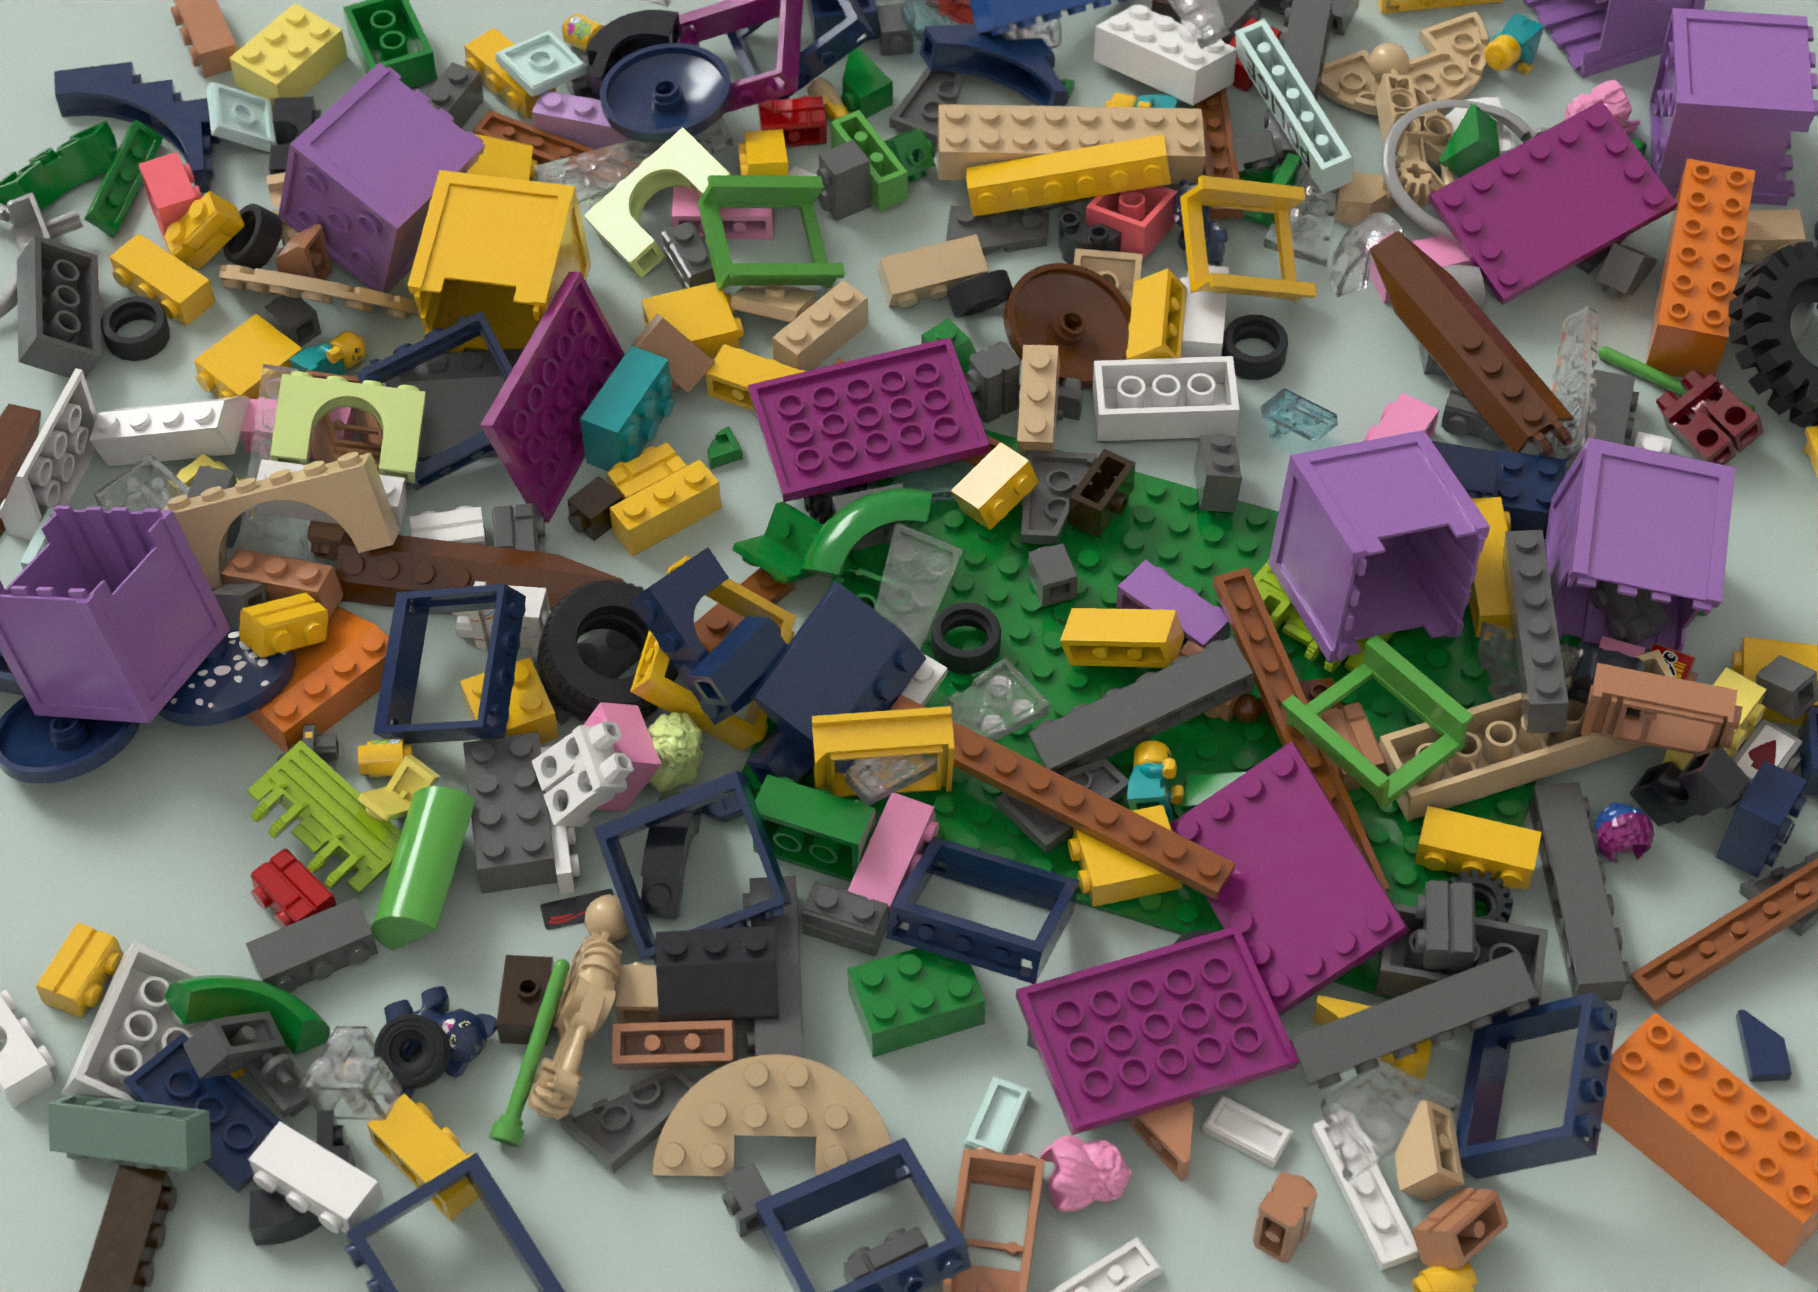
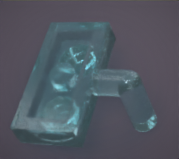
M1286 388L1282 389L1261 406L1262 417L1268 420L1269 436L1273 440H1280L1291 431L1315 443L1338 425L1336 413Z

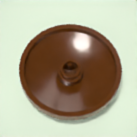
M1052 263L1030 270L1015 284L1005 304L1004 328L1010 345L1021 361L1023 345L1058 346L1060 359L1059 385L1067 377L1079 379L1081 381V388H1090L1093 385L1094 361L1127 360L1126 350L1128 349V326L1131 318V306L1123 294L1109 280L1082 266Z

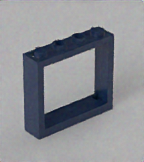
M838 0L847 18L800 52L798 91L874 36L857 0ZM767 21L727 33L747 78L759 75L761 72L745 38ZM796 92L775 99H788Z
M480 311L466 318L462 315L456 320V324L444 330L443 328H437L428 332L424 336V340L413 345L407 343L399 346L393 351V355L381 361L380 359L369 361L370 365L362 368L356 375L361 384L366 380L384 383L480 335L505 381L513 368L483 311ZM484 431L418 463L416 480L412 484L417 491L495 452Z
M506 584L397 592L373 734L383 739L404 738L405 744L504 739L509 719L511 692L515 682L514 673L517 653L520 648V634L526 608V596ZM495 609L478 719L411 724L428 615Z
M739 771L731 772L593 828L641 960L654 959L656 965V940L619 839L734 793L738 797L774 897L691 930L748 927L747 922L761 917L762 921L766 922L784 915L783 908L793 904L745 773Z
M933 837L891 905L885 938L1036 984L1074 912L1080 880ZM938 861L946 863V868L936 866ZM935 874L1051 911L1035 940L915 903L932 875ZM904 922L909 924L908 930L901 928ZM1023 959L1032 961L1031 966L1033 969L1022 966Z
M1590 992L1532 1006L1531 1009L1508 1017L1507 1013L1491 1016L1492 1024L1474 1031L1456 1130L1462 1169L1475 1179L1597 1155L1603 1107L1607 1095L1606 1087L1609 1067L1612 1060L1614 1033L1617 1025L1618 1012L1596 993ZM1578 1028L1563 1126L1495 1140L1511 1044Z
M905 1137L755 1203L761 1229L794 1292L816 1291L784 1232L907 1178L911 1179L945 1240L830 1292H921L931 1285L947 1278H953L956 1274L971 1268L966 1240Z
M477 1152L346 1232L349 1245L344 1247L350 1257L353 1266L356 1269L363 1266L371 1280L365 1283L369 1292H398L366 1239L467 1177L538 1292H565Z

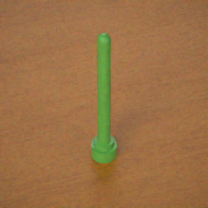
M1607 346L1601 347L1598 351V356L1604 361L1681 396L1687 393L1682 387V380ZM1743 401L1749 408L1755 411L1754 405Z
M559 959L554 964L505 1115H500L499 1121H494L489 1138L502 1144L520 1147L525 1130L522 1129L524 1122L520 1119L570 970V964L565 959Z

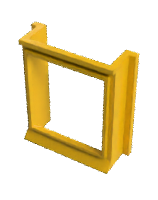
M1203 175L1198 177V185L1180 196L1190 293L1210 291L1291 299V302H1296L1303 297H1316V283L1297 281L1289 210L1306 200L1304 187ZM1201 205L1274 213L1282 280L1222 273L1209 274Z
M951 706L812 716L815 789H825L839 797L891 794L892 792L941 790V787H946V792L952 791L955 745ZM938 753V759L930 754ZM887 757L865 788L843 774L835 772L834 761Z

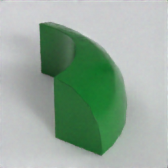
M101 122L70 136V140L61 144L56 149L57 151H54L52 147L47 148L29 159L30 164L20 169L18 174L16 171L9 173L0 181V203L7 206L8 201L33 192L42 212L49 204L69 190L97 175L107 172L118 150L116 139L108 122Z
M911 488L887 489L865 495L847 504L827 520L817 532L807 549L800 570L835 579L839 576L843 562L852 547L869 533L894 525L922 527L927 523L932 492Z
M231 975L199 976L170 984L165 994L166 1002L184 1026L202 1021H210L211 1019L270 1011L286 1046L294 1054L328 1043L330 1039V1027L308 1004L284 989L259 980Z

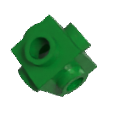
M923 128L910 130L884 140L885 144L908 172L909 182L927 176L926 169L936 166L933 160L935 158L934 147L930 140H926Z

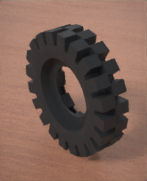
M1798 242L1794 246L1789 244L1779 249L1744 273L1745 277L1737 282L1732 292L1737 297L1729 302L1728 316L1737 320V322L1728 328L1731 343L1747 346L1735 354L1741 370L1755 367L1758 371L1748 381L1755 392L1760 395L1771 388L1773 392L1767 405L1779 415L1790 409L1789 422L1804 428L1812 424V427L1818 426V367L1810 363L1797 348L1791 333L1790 322L1793 310L1798 304L1808 301L1818 303V246L1814 248L1812 242Z

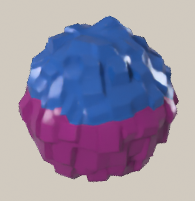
M1613 802L1608 807L1603 808L1602 812L1597 816L1595 820L1596 825L1593 829L1597 832L1598 851L1609 861L1618 863L1615 854L1628 853L1631 850L1638 860L1651 849V843H1653L1655 835L1654 827L1649 817L1643 814L1640 809H1636L1632 805Z

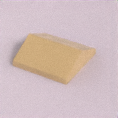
M1075 248L1074 265L1088 268L1109 280L1123 294L1131 306L1134 282L1141 279L1143 254Z

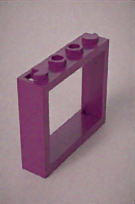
M724 0L679 15L682 29L679 43L699 46L701 41L780 17L776 69L732 82V96L725 113L798 92L803 0Z

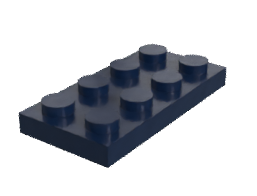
M182 1033L125 1079L122 1089L138 1102L210 1110L211 1158L203 1163L233 1190L239 1193L253 1181L254 1173L248 1159L279 1121L283 1124L285 1123L230 1074L199 1079L183 1046L189 1038Z

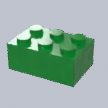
M366 0L343 7L348 36L366 74L380 62L386 68L389 66L402 76L400 81L409 88L438 80L433 51L409 0Z
M767 774L755 802L776 859L851 883L876 828L875 808L860 800H848L835 796L825 789H813L797 784L794 780L787 777L778 778ZM753 841V851L758 853Z
M915 948L847 968L848 992L872 1057L985 1024V998L970 964Z

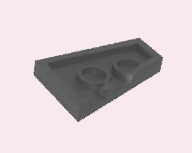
M927 67L890 117V128L903 133L923 128L926 140L928 139L932 144L937 145L939 104H957L963 73L931 71Z

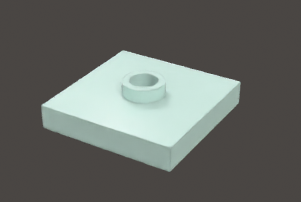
M550 30L496 53V62L532 98L586 74V64Z
M210 82L206 92L212 135L270 152L271 145H277L272 122L271 100Z

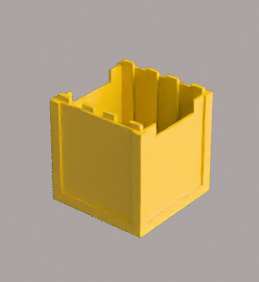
M439 170L407 285L409 293L414 295L425 335L434 329L443 328L444 330L456 324V320L462 315L466 318L474 313L483 311L502 349L525 348L568 272H581L587 283L591 260L575 186ZM480 335L445 353L464 352L465 348L482 351L489 349Z

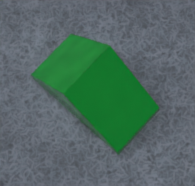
M1471 104L1438 162L1458 178H1461L1499 157L1500 150L1496 121L1478 106Z

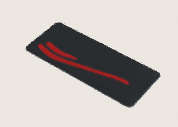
M606 889L541 904L540 908L545 929L549 930L585 922V912L590 902L607 894L614 895L613 890Z

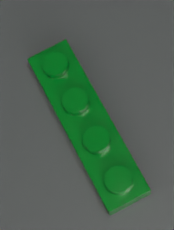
M135 120L129 126L84 220L111 237L119 231L143 181L139 164L154 159L163 140L162 136L138 120Z

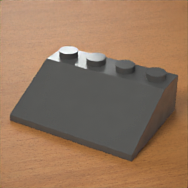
M524 348L503 349L512 368ZM487 350L443 353L386 381L385 386L398 388L400 385H411L419 388V391H424L426 394L418 462H422L482 432L483 429L480 424L504 385L505 380L490 351ZM495 451L483 458L498 457Z

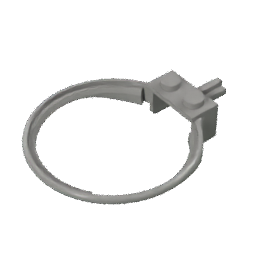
M1455 99L1425 103L1405 113L1388 132L1381 157L1383 178L1391 197L1411 220L1438 236L1457 241L1443 221L1425 212L1408 196L1398 178L1395 166V149L1398 139L1406 126L1418 116L1431 110L1449 107L1469 109L1470 105L1474 104L1490 117L1508 127L1523 143L1550 128H1538L1534 131L1514 113L1485 103Z
M33 192L8 201L7 206L0 203V220L8 221L14 225L11 228L21 253L34 235L53 241L55 237L84 227L77 210L45 221ZM17 267L9 283L0 294V318L17 305Z

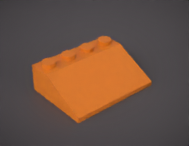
M337 606L328 621L326 640L321 643L294 649L296 664L288 684L271 701L246 716L285 753L289 751L290 746L296 745L300 740H303L304 725H315L317 734H323L380 691L389 636L377 625Z

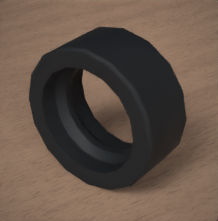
M251 203L239 211L245 226L223 247V254L228 261L238 266L255 270V268L261 269L275 253L281 238L282 221L277 214L260 205Z
M1003 269L981 274L956 284L946 291V295L954 316L959 318L983 312L1005 303L1013 287L1007 271Z
M132 296L114 302L105 310L101 319V329L106 346L113 355L122 360L139 361L153 357L166 347L170 338L169 324L164 309L158 302L149 297ZM142 319L155 323L154 327L141 336L129 338L116 334L124 324L134 320Z
M1249 314L1238 317L1229 323L1224 332L1222 356H1233L1235 375L1249 380L1266 379L1281 371L1285 364L1288 335L1281 324L1267 316ZM1247 338H1259L1270 343L1275 350L1264 356H1250L1238 350L1235 344Z
M962 602L952 604L943 609L934 619L931 630L932 651L934 658L940 664L947 667L948 670L961 674L981 672L990 667L999 656L1001 627L998 618L990 609L980 604ZM962 626L975 627L988 636L986 644L978 649L968 651L959 650L948 645L944 638L947 632Z

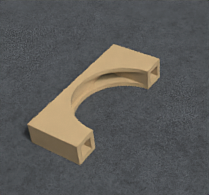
M351 452L339 457L338 461L327 464L324 461H315L306 465L303 470L290 472L289 469H284L271 474L267 479L256 481L255 478L244 479L236 483L235 487L224 490L220 486L212 487L203 491L200 496L188 498L187 495H180L167 501V505L163 509L173 510L211 589L220 588L225 584L221 573L228 564L226 544L231 523L247 509L264 502L276 500L296 501L325 512L345 529L354 542L358 553L393 545L399 534L397 522L371 453L359 455L358 452Z

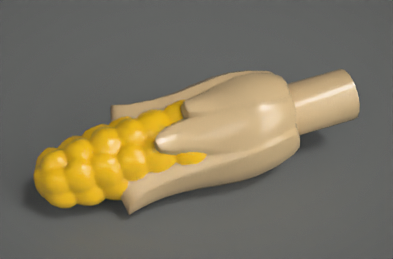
M816 77L808 84L807 92L809 96L823 97L825 114L830 120H835L849 114L831 82L825 78Z

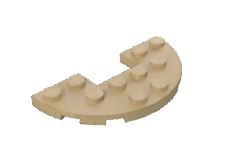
M1476 11L1420 30L1419 40L1429 53L1411 59L1409 61V70L1405 75L1412 76L1413 83L1417 84V87L1427 88L1430 91V95H1434L1438 101L1462 100L1477 86L1484 74L1487 64L1484 52L1488 45V34L1482 19ZM1366 50L1324 64L1320 91L1345 107L1378 116L1375 94L1380 81H1377L1368 67L1370 55Z
M221 264L219 279L224 280L223 286L243 290L244 284H246V289L267 295L276 296V294L299 299L300 293H303L302 298L332 305L333 298L345 300V307L368 313H374V308L377 307L387 309L386 315L406 319L407 313L418 315L415 300L395 295L394 297L391 294L372 289L353 288L337 282L255 268V270H252V268Z
M780 1054L759 1055L737 1060L716 1069L702 1078L680 1099L670 1113L660 1134L654 1155L652 1175L724 1176L726 1172L735 1168L736 1136L816 1137L815 1176L892 1142L889 1132L873 1103L853 1082L839 1072L824 1064L802 1057Z

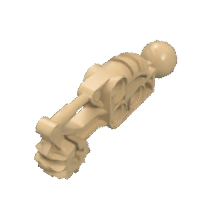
M1393 42L1380 44L1370 54L1368 66L1374 78L1380 81L1375 94V102L1383 145L1388 132L1400 117L1415 107L1438 101L1434 95H1430V91L1427 88L1417 87V84L1413 83L1412 76L1405 75L1409 70V56L1401 45ZM1442 108L1428 111L1411 121L1399 137L1395 149V155L1398 156L1395 159L1398 178L1408 196L1421 209L1431 204L1429 202V195L1455 181L1454 174L1438 162L1451 140V133L1453 131V126L1445 118ZM1426 159L1441 167V179L1427 164ZM1383 180L1382 189L1387 191V200H1393Z
M607 894L598 897L590 902L586 909L585 927L591 938L586 936L575 951L556 1009L555 1021L552 1024L557 1027L560 1036L553 1061L544 1058L540 1062L528 1095L529 1109L537 1111V1114L546 1118L552 1117L559 1120L567 1115L570 1107L573 1106L580 1088L579 1084L583 1078V1073L579 1072L578 1068L583 1056L582 1049L585 1040L590 1041L605 1022L616 996L615 986L620 971L622 951L617 949L613 943L625 938L629 934L630 929L619 898L615 895Z

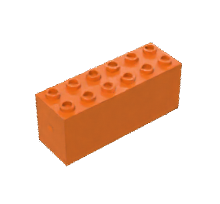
M1687 158L1675 199L1677 206L1672 211L1645 364L1666 374L1682 378L1692 370H1696L1706 377L1711 373L1716 376L1729 335L1728 327L1731 323V317L1728 316L1729 302L1735 299V294L1732 292L1738 280L1756 170Z
M1654 1012L1612 1054L1602 1121L1783 1267L1818 1230V1140Z

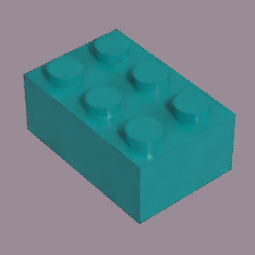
M631 345L580 418L587 464L609 472L615 464L619 462L627 463L639 457L645 444L654 439L658 425L664 417H668L671 414L675 404V399L672 397V375H670L668 359Z

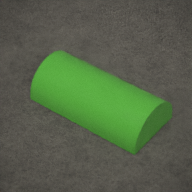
M443 786L424 787L413 794L371 927L373 936L392 951L438 928L475 805L474 797L462 791Z

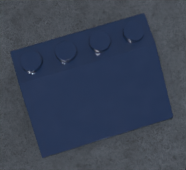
M833 582L750 697L815 767L812 716L889 711L922 666L926 657L903 631L842 584ZM855 759L834 761L835 772L846 773Z

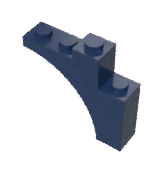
M976 24L925 26L920 55L931 71L956 72L988 79L1020 93L1037 106H1064L1067 104V88L1053 70L1055 55L1043 38L1007 40L1004 34L992 36L991 30L978 34Z

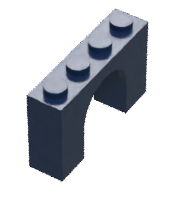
M707 547L630 599L640 619L646 623L658 641L661 650L667 654L679 672L682 681L688 685L699 701L703 712L716 725L753 701L750 696L766 674L757 678L731 706L707 704L688 676L709 654L695 631L694 612L697 603L704 595L729 579L716 557Z
M746 616L688 674L707 704L731 706L757 678L769 672L788 646L780 635L781 630L779 626L769 617ZM778 726L773 734L746 761L762 785L767 774L778 778L787 777L797 783L813 766Z

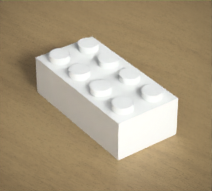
M1136 4L1096 25L1093 60L1190 105H1195L1234 82L1237 49L1224 43L1219 38L1207 36L1194 27H1187L1174 21L1169 16H1162L1149 10L1146 6Z
M1233 356L1094 361L1092 389L1097 441L1200 438V435L1212 436L1215 434H1222L1227 437L1237 436L1240 409Z

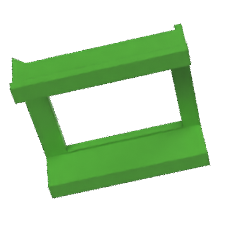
M708 176V186L697 204L718 290L729 286H766L768 284L781 286L826 285V288H831L837 278H844L846 274L843 263H828L813 205L824 188L821 176ZM719 208H799L812 263H732Z
M1377 634L1365 642L1364 663L1305 705L1294 695L1282 702V708L1287 711L1286 724L1290 727L1294 726L1374 796L1381 810L1436 770L1441 764L1456 755L1458 751L1460 752L1464 749L1467 725L1473 721L1474 717ZM1372 677L1442 736L1389 776H1386L1319 717Z

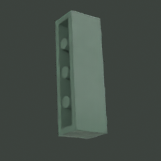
M74 1093L48 1103L50 1151L67 1153V1158L84 1159L91 1156L100 1158L101 1162L106 1164L129 1161L135 1162V1167L137 1168L166 1166L169 1167L170 1172L186 1173L193 1171L195 1165L211 1158L210 1110Z

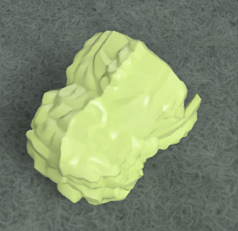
M672 712L670 715L662 714L655 720L654 724L648 727L654 749L657 751L662 763L648 783L661 793L666 790L671 791L678 785L693 784L698 777L700 763L703 760V751L700 749V745L703 742L702 730L696 726L687 713L680 714L678 712Z

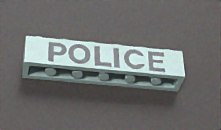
M1263 19L1235 31L1238 59L1297 154L1301 156L1302 162L1322 194L1353 182L1351 154L1266 20Z

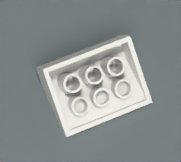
M75 368L18 471L6 499L1 503L0 518L8 535L32 540L48 507L55 508L57 505H68L97 451L89 441L97 414L81 369Z
M134 941L120 960L62 1094L68 1096L74 1093L135 1101L122 1089L123 1081L179 1035L184 1033L190 1039L209 1022L202 1021L184 1026L165 1000V994L169 985L187 978L209 975Z

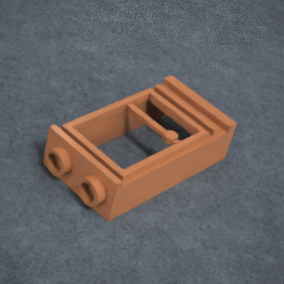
M306 370V373L311 374L313 378L327 379L328 376H340L346 378L348 382L360 383L357 377ZM352 407L356 425L344 424L341 420H336L334 423L331 421L329 413L320 419L314 429L311 444L315 461H324L327 464L338 461L339 457L347 453L358 452L359 455L371 453L379 473L383 431L372 415ZM335 430L359 432L362 442L338 439Z
M1597 663L1594 683L1590 687L1588 703L1585 704L1580 734L1590 736L1591 731L1600 733V736L1603 737L1609 734L1612 735L1613 739L1695 755V753L1717 746L1731 748L1734 730L1738 729L1740 724L1742 706L1736 705L1738 690ZM1627 708L1642 710L1640 718L1626 715Z
M988 1148L963 1149L953 1220L961 1234L963 1235L971 1183L1031 1191L1024 1246H1020L1016 1242L1005 1244L964 1238L967 1246L1007 1251L1011 1256L1022 1253L1020 1271L971 1265V1268L956 1274L955 1277L943 1280V1292H1028L1044 1179L1045 1159H1037L1035 1156L1027 1153H1017L1015 1155L999 1154Z

